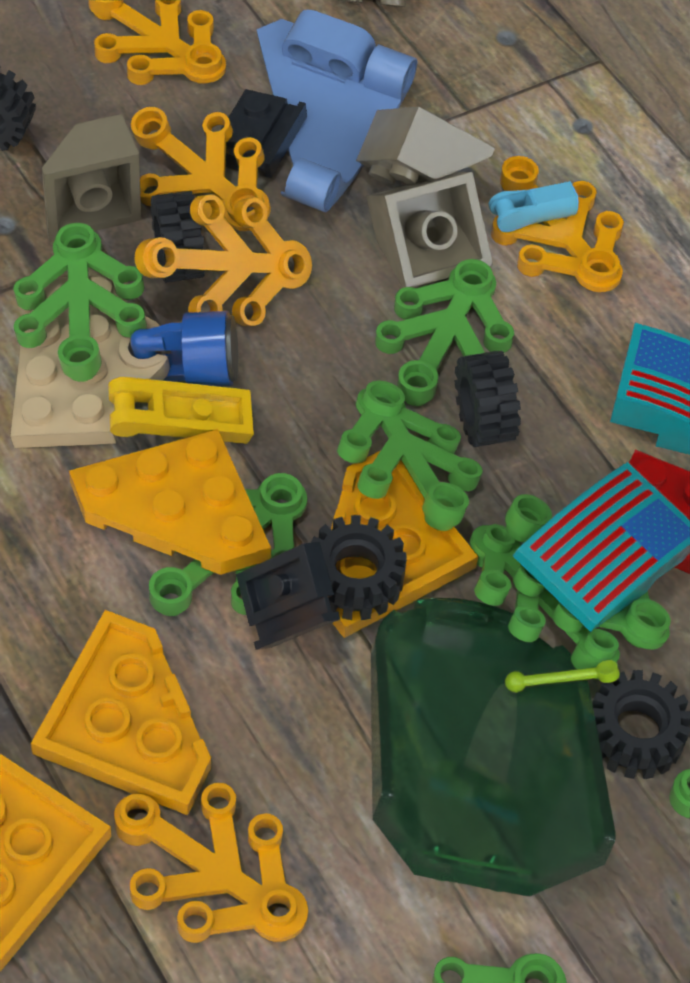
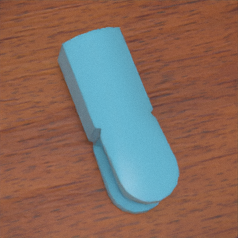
M571 181L530 190L503 191L494 195L488 203L490 211L498 215L497 226L502 232H512L531 224L574 216L577 214L579 205L578 194Z

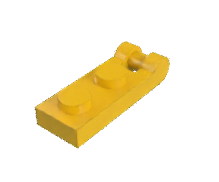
M118 377L108 383L109 401L114 404V411L109 417L110 432L115 436L130 437L140 433L188 438L218 429L224 442L248 444L254 435L250 390L133 377ZM135 403H148V410L135 409Z

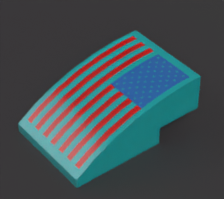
M635 323L610 422L658 434L656 447L690 455V340L657 328Z
M626 462L595 483L557 513L524 542L513 554V557L591 632L630 605L634 600L644 595L659 577L686 558L690 553V520L635 468Z

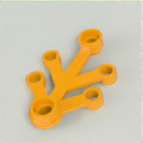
M88 0L89 8L97 18L102 20L115 18L141 35L116 36L111 33H104L97 36L94 40V52L98 61L114 63L120 59L121 53L167 52L173 56L171 58L152 59L146 55L130 57L127 61V78L133 84L145 85L153 80L154 75L184 74L193 82L206 84L219 80L225 74V57L222 55L221 50L211 43V36L214 31V18L211 13L204 10H196L188 15L187 32L189 36L194 38V44L190 46L179 39L178 15L181 13V0H155V12L160 17L161 26L125 4L124 0Z
M146 107L139 110L131 120V129L138 144L151 150H161L188 173V175L162 177L148 173L141 176L140 199L144 205L151 206V199L154 195L192 191V194L212 193L222 200L225 208L224 218L232 228L239 231H251L249 228H243L237 224L234 218V208L237 202L242 199L259 198L267 207L268 219L271 212L269 199L262 190L257 188L258 167L262 165L265 158L262 146L257 139L252 137L243 138L234 147V155L239 165L238 186H234L225 178L226 142L233 134V128L226 114L213 112L203 120L202 127L206 135L205 162L171 134V126L164 111L157 107ZM217 125H224L220 131H211ZM153 130H158L153 134H149ZM249 150L256 151L251 157H242ZM157 186L154 192L144 193L148 187ZM206 202L203 205V213L209 219L212 214V208ZM254 209L246 213L250 221H253L255 217Z
M512 156L506 159L502 165L501 187L504 191L538 188L536 184L539 168L528 157ZM586 181L572 183L576 193L586 198L578 197L577 214L567 217V220L559 218L543 222L544 225L535 223L512 232H502L497 226L498 215L494 218L491 237L500 245H512L519 238L565 248L571 255L566 256L546 252L541 246L534 244L526 245L520 249L517 268L522 274L536 277L541 275L544 270L572 275L576 277L580 285L594 292H607L620 284L623 269L618 256L613 252L615 241L621 237L624 225L623 218L616 212L603 211L597 215L593 232L597 238L595 247L591 248L582 238L587 212L593 208L597 194L596 188L591 183ZM527 259H534L538 262H530Z
M216 195L196 197L191 203L190 214L197 224L206 227L224 251L176 248L171 240L162 237L149 238L138 245L134 257L135 264L139 272L148 278H165L172 275L176 269L225 271L203 295L195 296L190 301L188 312H201V306L204 301L209 304L210 311H223L222 304L251 273H267L248 297H240L233 304L232 315L235 318V322L241 326L259 325L265 318V306L282 288L294 289L306 283L312 271V259L307 248L298 241H283L267 221V207L259 198H246L238 201L234 208V218L238 225L251 230L267 253H253L224 218V204ZM206 201L212 208V214L209 219L203 213V205ZM249 205L255 211L253 221H250L246 214ZM160 249L164 250L166 256L164 266H161L157 260V254ZM290 257H292L294 261L293 272H291L288 268V260ZM248 303L253 308V315L249 320L244 312L245 306Z
M225 783L210 784L204 789L201 796V810L210 823L214 853L161 818L159 805L150 796L131 794L124 797L117 804L114 811L115 831L123 842L133 846H141L152 841L196 871L163 876L159 871L151 868L137 871L130 880V897L135 906L140 909L151 910L160 906L162 902L228 893L243 903V905L211 910L207 904L201 901L187 902L180 908L177 915V929L184 940L198 943L206 940L213 934L254 929L261 937L269 941L283 942L296 937L304 929L308 918V905L303 894L285 882L279 849L283 838V825L276 816L267 813L259 814L250 821L248 826V843L254 851L258 852L261 885L241 871L232 818L236 810V794L229 785ZM215 797H222L229 804L224 808L217 809L210 806L209 801ZM135 809L145 810L148 813L140 820H134L127 816L129 811ZM261 828H269L276 835L272 839L262 840L255 835V832ZM144 883H153L159 888L156 893L150 896L142 895L137 891L138 887ZM279 903L286 905L290 911L284 916H274L269 912L268 908L272 904ZM192 915H199L206 920L205 925L197 929L188 927L184 922Z

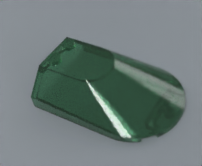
M426 598L416 600L414 609L402 613L393 610L382 620L371 649L372 820L414 875L438 881L454 882L490 889L495 892H506L530 897L605 865L616 840V831L588 681L578 680L525 686L523 691L518 693L509 691L505 686L507 675L514 671L524 675L577 670L571 662L572 654L563 645L553 648L539 637L533 642L517 639L508 629V623L513 613L502 608L459 598Z

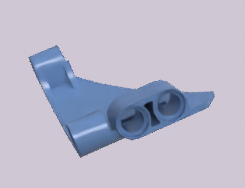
M303 10L300 12L295 23L280 19L256 30L272 94L287 98L288 104L297 106L299 101L304 102L307 109V118L288 149L293 167L286 182L285 192L281 191V195L327 212L343 195L364 166L357 162L356 159L376 111L400 107L414 80L418 61L415 57L379 44L375 47L376 44L373 37L359 26L318 11Z

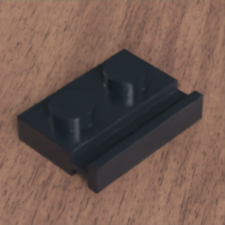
M245 89L228 117L233 128V134L226 142L225 167L239 170V165L234 155V147L239 140L252 137L260 142L265 156L264 162L258 167V170L264 171L266 177L272 178L307 118L306 103L299 101L296 106L288 104L287 98ZM249 150L242 157H251L256 151Z
M320 542L303 543L236 574L249 627L256 626L259 640L254 642L255 650L272 648L340 620L339 612H332L328 599L334 593Z

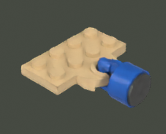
M104 275L89 276L90 280L117 296L113 280ZM59 277L45 287L46 299L67 282L68 277ZM27 292L26 295L33 294L34 292ZM90 305L91 337L98 343L102 364L92 379L78 382L63 373L58 357L60 344L69 338L68 307L45 327L47 337L40 346L35 348L20 346L10 435L14 448L116 444L117 436L110 432L109 417L114 411V404L109 401L108 383L118 377L171 382L186 381V383L218 387L232 386L233 381H237L238 339L234 316L230 315L229 311L184 313L181 323H168L161 326L156 321L145 316L146 329L136 330L131 335V338L119 334L113 318ZM24 310V315L30 314L33 310ZM135 318L127 319L125 322H132V321H135L136 319H135ZM29 329L25 333L33 332L36 329Z

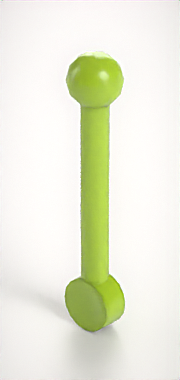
M612 660L602 661L594 668L524 675L514 671L507 675L505 686L509 691L518 693L523 691L525 686L596 678L603 683H610L619 678L620 672L617 663Z

